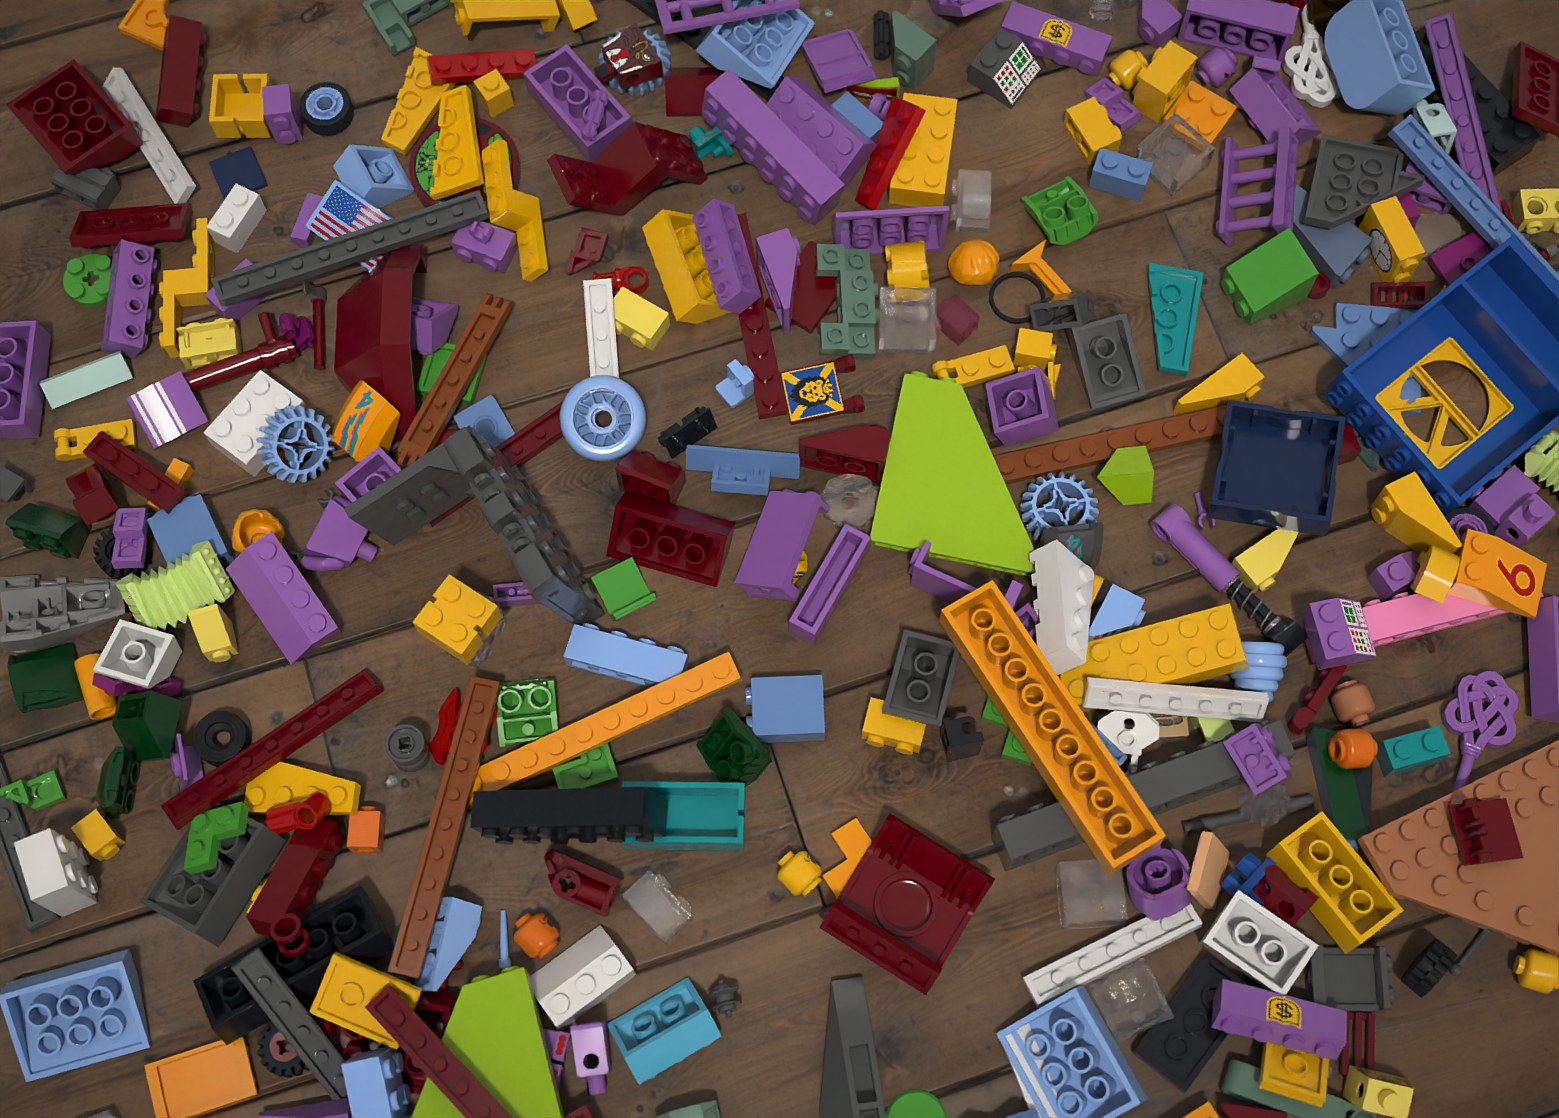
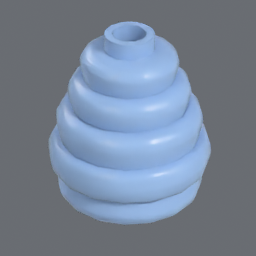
M1242 641L1249 669L1230 673V677L1235 679L1234 688L1241 691L1267 693L1269 697L1268 703H1270L1274 699L1273 692L1278 690V681L1283 678L1282 668H1285L1287 665V658L1283 655L1284 646L1281 643Z

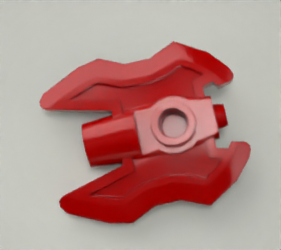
M458 688L453 689L438 712L439 726L437 733L429 743L432 757L439 765H444L447 761L446 756L449 754L463 701L460 705V690ZM496 703V706H495V710H494V713H493V717H492V721H491L490 727L492 726V724H493V723L495 722V720L497 719V714H498V706H497V703ZM487 739L484 746L483 754L488 750Z

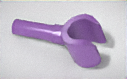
M1195 493L1194 497L1199 515L1195 521V526L1201 531L1203 529L1201 519H1206L1209 522L1210 529H1212L1215 525V519L1208 518L1209 513H1207L1204 507L1201 493Z

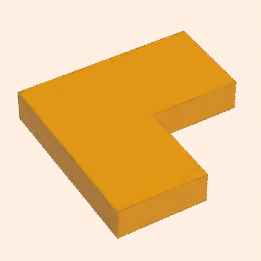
M857 818L831 833L832 839L846 858L844 862L822 875L823 880L836 900L872 843V840Z

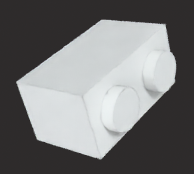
M235 184L206 228L215 243L238 254L267 210L259 194Z

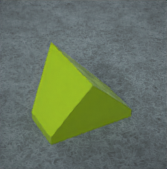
M1146 446L1117 448L1097 478L1119 500L1122 506L1152 503L1154 469Z

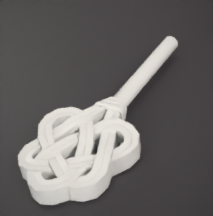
M1306 3L1301 13L1304 29L1301 46H1293L1287 50L1282 66L1284 72L1291 77V90L1293 94L1299 99L1306 100L1314 107L1323 108L1342 94L1338 90L1335 74L1329 65L1330 60L1325 45L1322 42V37L1315 31L1314 25L1308 21V3ZM1306 64L1309 65L1307 71L1304 70Z

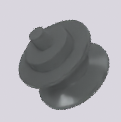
M719 980V986L713 988L714 992L708 994L709 997L716 999V1005L711 1010H718L719 1014L725 1013L726 1018L732 1017L731 1011L736 1010V1006L742 1003V1001L735 1000L734 993L739 988L732 987L731 984H725L724 980Z

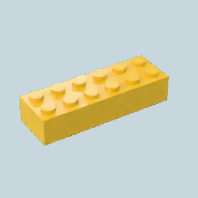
M1230 603L1089 641L1086 663L1060 674V678L1081 711L1087 712L1098 709L1083 707L1082 698L1087 677L1185 686L1249 669L1234 613Z

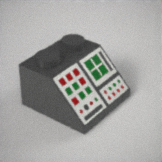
M1000 27L970 63L967 82L1012 109L1041 73L1042 68L1023 40Z

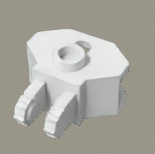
M1107 710L1099 715L1097 729L1124 754H1131L1128 772L1130 775L1137 773L1138 756H1141L1142 749L1158 740L1160 727L1159 722L1150 713ZM1130 718L1134 722L1133 724L1129 725L1125 724L1124 721Z

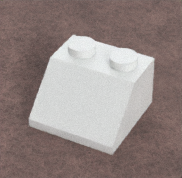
M120 619L93 671L150 689L170 677L182 650L174 635Z

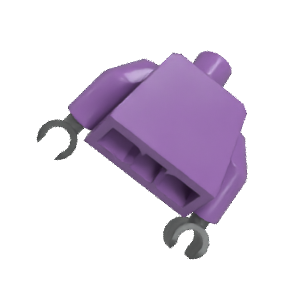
M325 489L324 492L329 499L326 501L318 499L324 511L302 552L305 556L303 557L296 551H292L289 554L293 558L298 559L295 566L299 571L304 569L311 571L341 570L352 563L355 555L371 563L378 547L363 540L368 529L348 517L344 508L351 504L349 500L335 496L332 490Z

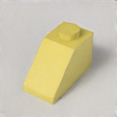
M217 603L188 611V616L201 651L210 662H224L229 660L231 656L239 654L232 621Z

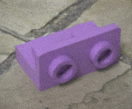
M1253 723L1223 742L1255 796L1293 777L1289 771L1293 768L1290 761L1283 752L1279 754L1273 745L1276 742L1274 735L1267 726L1262 727L1261 724Z

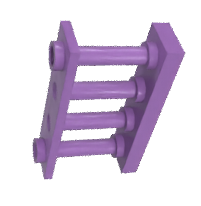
M1290 127L1279 128L1278 140L1275 143L1239 149L1232 137H1226L1225 149L1222 150L1224 169L1220 219L1216 222V232L1227 246H1233L1234 232L1265 227L1275 229L1278 234L1288 228L1293 231L1298 139ZM1273 154L1277 155V164H1274L1273 167L1239 172L1240 160ZM1275 178V188H1272L1269 192L1237 196V188L1240 183ZM1271 202L1274 204L1273 212L1270 213V216L1235 221L1236 208Z

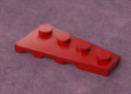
M892 97L876 141L877 146L871 154L861 185L858 188L856 201L876 210L926 110L898 97Z

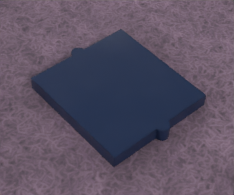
M251 146L233 153L228 152L226 156L209 162L224 200L235 184L253 192L268 186Z

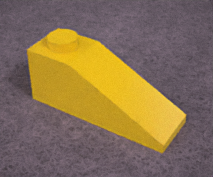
M1241 353L1180 398L1173 412L1178 416L1227 405L1228 400L1242 402L1247 398L1250 401L1261 392L1260 386L1265 376Z

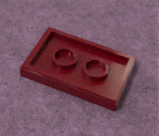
M811 240L799 255L801 266L797 267V283L791 323L812 334L836 300L835 280L837 278L833 276H815L817 256H814V249L816 243ZM768 297L765 301V307L775 312L771 299Z

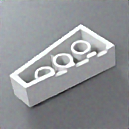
M1056 539L1029 553L1030 562L1035 564L1036 571L1031 574L1032 585L1037 586L1038 599L1033 601L1034 611L1040 620V623L1035 625L1037 646L1055 673L1060 675L1086 663L1094 571Z

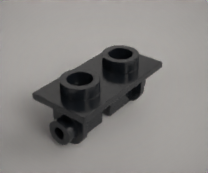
M703 406L699 409L697 407L681 419L684 425L680 427L675 423L665 431L660 432L661 436L657 439L662 447L666 446L671 459L685 451L687 445L695 444L718 428L710 408L706 409Z

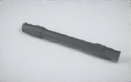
M1312 794L1295 798L1288 797L1265 805L1216 816L1200 817L1199 820L1183 822L1182 828L1185 835L1201 831L1208 832L1216 830L1218 827L1313 807L1315 805Z

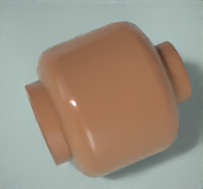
M1351 680L1334 688L1335 692L1331 695V703L1340 722L1351 723L1355 727L1370 721L1368 716L1375 711V703L1365 684L1358 683L1357 680Z

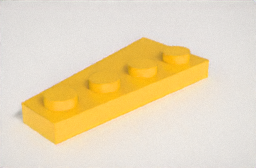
M466 85L441 93L438 118L440 134L439 139H436L435 149L438 151L436 164H433L432 172L435 179L434 187H431L430 197L434 200L484 184L471 90Z

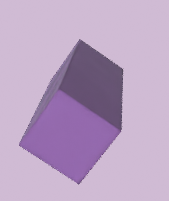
M307 193L290 236L294 245L302 247L312 245L316 234L305 225L324 196Z
M523 582L493 585L494 603L498 608L541 604L530 595Z

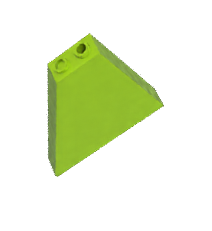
M912 371L911 374L904 373L870 534V545L914 554L916 548L922 549L925 541L931 543L929 554L931 558L1031 578V574L1036 572L1035 564L1030 562L1029 553L1035 551L962 385L949 377H939L938 380L928 378V375L923 372Z
M511 966L503 969L501 974L490 978L488 975L473 978L470 984L462 986L442 1042L512 1118H565L529 973L524 967ZM427 1077L412 1118H465L431 1079Z

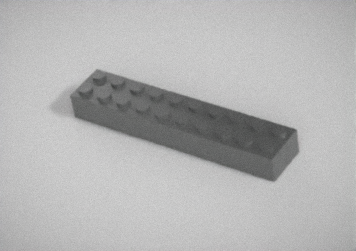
M1269 720L1257 723L1261 724L1262 727L1267 726L1276 739V742L1273 743L1275 749L1279 754L1283 752L1290 761L1296 753L1281 721L1270 723ZM1241 730L1226 735L1224 737L1225 740L1239 733ZM1213 740L1197 746L1198 751L1187 754L1186 751H1181L1173 754L1166 763L1160 765L1157 761L1148 763L1140 768L1141 772L1130 775L1129 772H1124L1153 817L1246 782L1223 744L1224 741L1215 744ZM1057 799V803L1047 807L1044 803L1037 804L1027 810L1028 814L1017 817L1016 814H1011L999 820L1000 824L996 825L991 839L1005 872L1085 842Z

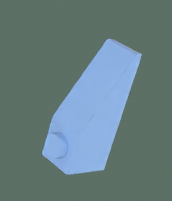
M443 897L420 980L416 979L414 986L423 989V991L436 992L476 937L481 921L482 906L454 897Z

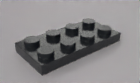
M1208 953L1202 958L1132 1052L1182 1093L1187 1091L1229 1034L1223 1030L1211 1028L1213 997L1222 979L1248 985Z

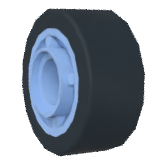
M320 82L312 85L303 93L300 99V111L306 126L315 134L334 136L348 128L353 120L354 108L347 91L338 84Z

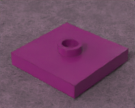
M1475 231L1429 255L1427 260L1445 286L1448 287L1490 254L1491 251L1478 232Z

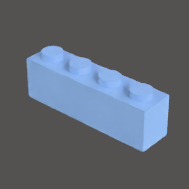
M584 623L583 626L574 624L563 656L568 666L648 688L687 671L689 665L688 654H684V651L680 648L668 646L665 649L656 646L655 642L641 638L639 641L628 639V636L618 631H611V634L600 631L599 627Z

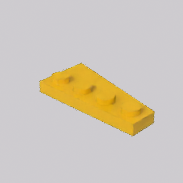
M418 47L414 50V58L411 66H408L404 85L402 89L400 88L397 95L398 101L395 109L391 111L381 137L383 145L405 156L440 108L441 93L452 90L456 83L431 85L427 56L432 54Z
M278 762L247 783L244 803L249 806L248 815H267L266 811L270 807L304 799L314 792H319L328 797L331 803L329 815H357L361 785L350 780Z

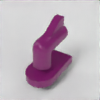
M282 313L279 316L280 324L278 330L283 333L284 338L294 339L296 348L300 351L305 347L311 349L314 346L312 340L315 336L307 318L303 316L295 318L287 313Z

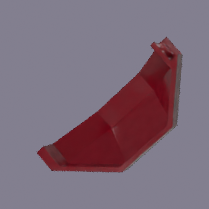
M407 245L389 251L337 300L334 372L339 382L349 393L362 380L401 413L393 440H402L416 417L410 348L412 279L414 273L427 272V265L423 256V245Z

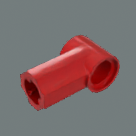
M314 792L304 799L270 807L266 811L267 817L265 822L269 831H273L275 834L300 828L310 830L329 815L331 803L324 794Z

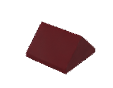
M678 67L667 69L668 71L665 72L666 117L702 116L701 111L705 88L720 76V69L716 67Z

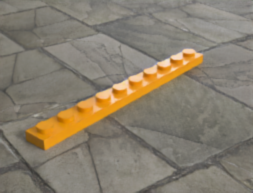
M729 651L479 766L468 807L472 806L474 791L507 790L553 767L559 766L742 681Z

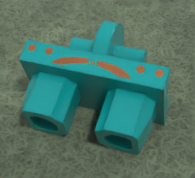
M696 126L690 130L689 138L694 146L695 154L700 160L710 153L713 157L722 154L725 158H729L733 155L731 146L734 144L730 145L723 139L722 131L717 126H711L713 129L707 133L701 126Z

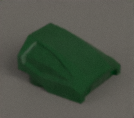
M63 644L28 654L9 655L7 667L12 692L21 712L27 713L42 709L58 708L84 700L74 667V662L76 661L74 651H76L75 645Z
M730 707L722 709V715L704 739L698 741L696 746L709 769L716 773L720 782L745 783L746 787L760 777L772 759L770 752L764 749L761 742L744 722L740 720L737 713Z
M116 746L102 765L96 793L97 802L106 817L110 819H120V814H130L133 808L134 794L132 790H126V785L136 784L139 776L138 761L132 760L133 754L121 746Z

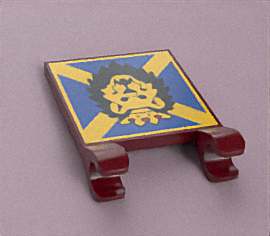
M845 355L834 361L780 372L791 425L845 413H861L865 410L864 400L861 395H856L843 401L837 373H850L856 370L853 355Z

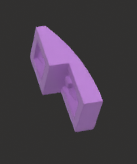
M1104 77L1085 90V95L1088 99L1095 96L1098 103L1104 105L1108 112L1109 120L1113 126L1116 125L1121 133L1142 119L1141 111L1123 98V90L1108 78Z
M119 508L116 511L113 534L116 539L111 560L114 569L144 568L148 528L147 508Z

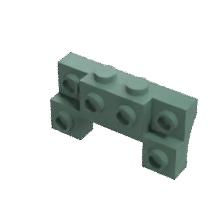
M368 0L362 3L366 15L377 29L381 40L392 56L416 44L414 35L408 27L450 4L454 7V4L449 0Z
M816 244L814 249V256H817L815 276L837 277L835 284L838 323H820L818 327V334L821 335L819 355H853L856 359L872 360L876 354L874 326L879 323L880 309L875 307V298L878 296V281H874L873 271H871L870 249H844V244Z

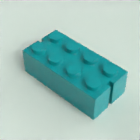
M622 781V787H645L668 800L665 837H654L653 842H639L635 838H625V842L621 843L623 849L744 851L745 783Z

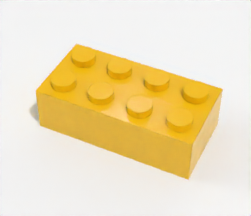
M904 93L903 100L921 107L926 112L891 179L888 204L911 207L943 206L958 99Z
M1323 811L1279 842L1266 854L1267 858L1270 857L1276 863L1274 866L1282 869L1288 878L1305 893L1311 890L1319 897L1309 910L1345 954L1362 944L1404 911L1393 896L1389 895L1384 885Z

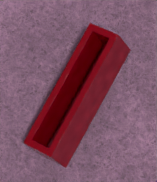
M169 15L165 28L155 121L188 127L191 118L197 117L199 103L194 102V97L199 95L201 79H197V72H201L203 65V56H199V49L204 48L206 34L201 33L202 22Z

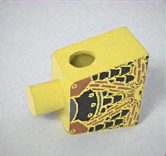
M1349 1065L1342 1096L1362 1110L1394 1118H1407L1414 1088L1408 1078ZM1362 1083L1364 1086L1363 1094L1359 1093Z

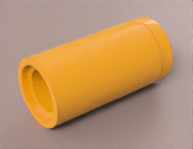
M98 653L85 655L74 662L90 719L93 720L113 716L117 705L116 696L108 695L104 690L92 685L95 673L93 668L101 655Z

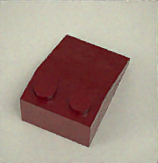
M860 425L800 439V467L881 484L892 431L887 430L881 425Z

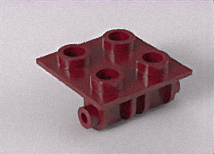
M1474 798L1462 800V804L1448 805L1464 866L1524 858L1506 798L1475 802Z

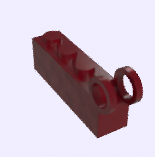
M323 819L310 830L300 828L294 831L246 916L255 932L272 937L278 943L282 954L287 957L301 955L310 945V936L302 928L301 918L308 905L313 902L317 888L322 879L327 876L330 865L336 854L341 851L345 839L337 823L334 821ZM300 934L304 936L303 943L298 948L288 950L284 947V944L295 941Z

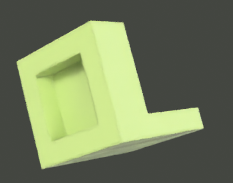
M1203 717L1189 718L1193 729H1201L1206 742L1212 740L1214 743L1222 740L1225 741L1224 737L1235 732L1230 720Z

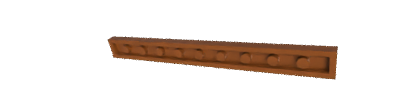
M1227 405L993 457L1005 484H1011L1040 476H1047L1050 472L1056 474L1062 471L1065 472L1106 463L1117 448L1146 446L1148 453L1202 442L1222 437Z
M470 676L388 969L390 974L417 980L421 979L500 692L501 684L498 681Z

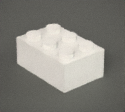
M259 370L203 433L214 448L255 477L265 466L260 461L266 455L257 454V449L262 448L263 444L256 441L258 437L264 438L265 435L259 428L261 426L269 427L265 418L272 417L276 420L274 411L281 410L284 413L286 406H292L294 410L297 405L303 406L305 411L307 407L303 400ZM292 423L288 424L282 429L278 438L283 437L287 434L289 426H292Z
M51 828L14 842L31 901L61 917L98 903L95 893L98 892V886L94 877L88 874L86 865L89 864V858L83 847L80 848L74 841H69L63 834L60 835Z

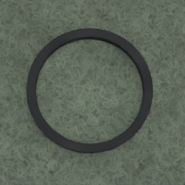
M1011 272L1004 274L993 283L990 290L989 302L993 312L1000 319L1013 324H1023L1032 321L1031 315L1025 318H1011L1001 313L994 302V291L1006 279L1024 278L1037 287L1041 300L1045 299V292L1042 285L1037 279L1026 273Z

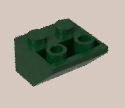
M33 503L26 504L8 517L5 522L14 532L13 536L24 542L23 546L38 552L41 548L49 550L50 554L61 559H67L68 556L79 559L91 531V526H87L82 517Z
M153 691L118 696L112 726L122 745L133 754L132 760L141 763L170 759V754L175 746L174 736L176 727L181 718L180 708L182 700Z

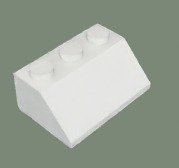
M1239 890L1233 895L1200 941L1202 945L1268 991L1283 995L1287 994L1319 946Z
M599 925L531 975L530 979L536 999L558 1030L562 1031L635 977L636 973L612 939Z

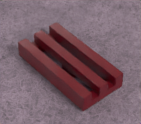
M1347 1011V1043L1340 1053L1339 1075L1347 1076L1350 1019L1354 1020L1353 1066L1361 1067L1362 1021H1366L1365 1069L1374 1071L1375 1014Z

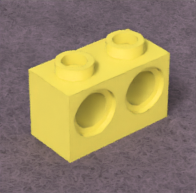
M1559 188L1520 189L1511 203L1514 223L1517 224L1516 229L1519 232H1526L1528 234H1536L1541 231L1559 233V212H1557L1559 211Z

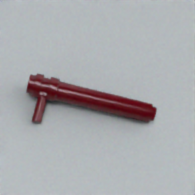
M262 312L258 314V318L266 339L265 342L259 343L256 348L186 371L182 374L191 391L195 393L264 368L267 370L276 368L277 364L282 362L285 364L293 362V358L299 357L294 340L286 339L284 335L277 337L269 313Z

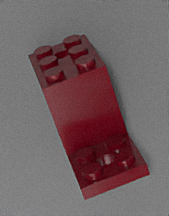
M633 122L592 162L559 154H553L547 160L568 205L618 216H624L666 177L701 185L708 179L703 170V163L696 156L692 148V141L686 135L638 122Z

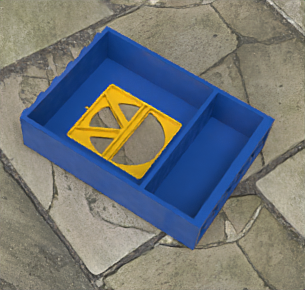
M1512 235L1341 371L1323 392L1326 394L1329 403L1343 413L1347 423L1351 424L1352 428L1357 429L1364 437L1367 446L1381 456L1385 466L1391 472H1395L1399 478L1413 472L1417 473L1445 516L1559 423V284L1515 235ZM1435 361L1455 362L1469 368L1479 377L1486 389L1489 402L1487 418L1479 431L1421 367L1422 365ZM1409 375H1412L1428 392L1429 397L1416 398L1410 404L1406 403L1409 399H1400L1401 389ZM1440 407L1429 442L1419 439L1409 430L1401 416L1402 411ZM1449 417L1468 437L1466 442L1454 446L1441 445Z

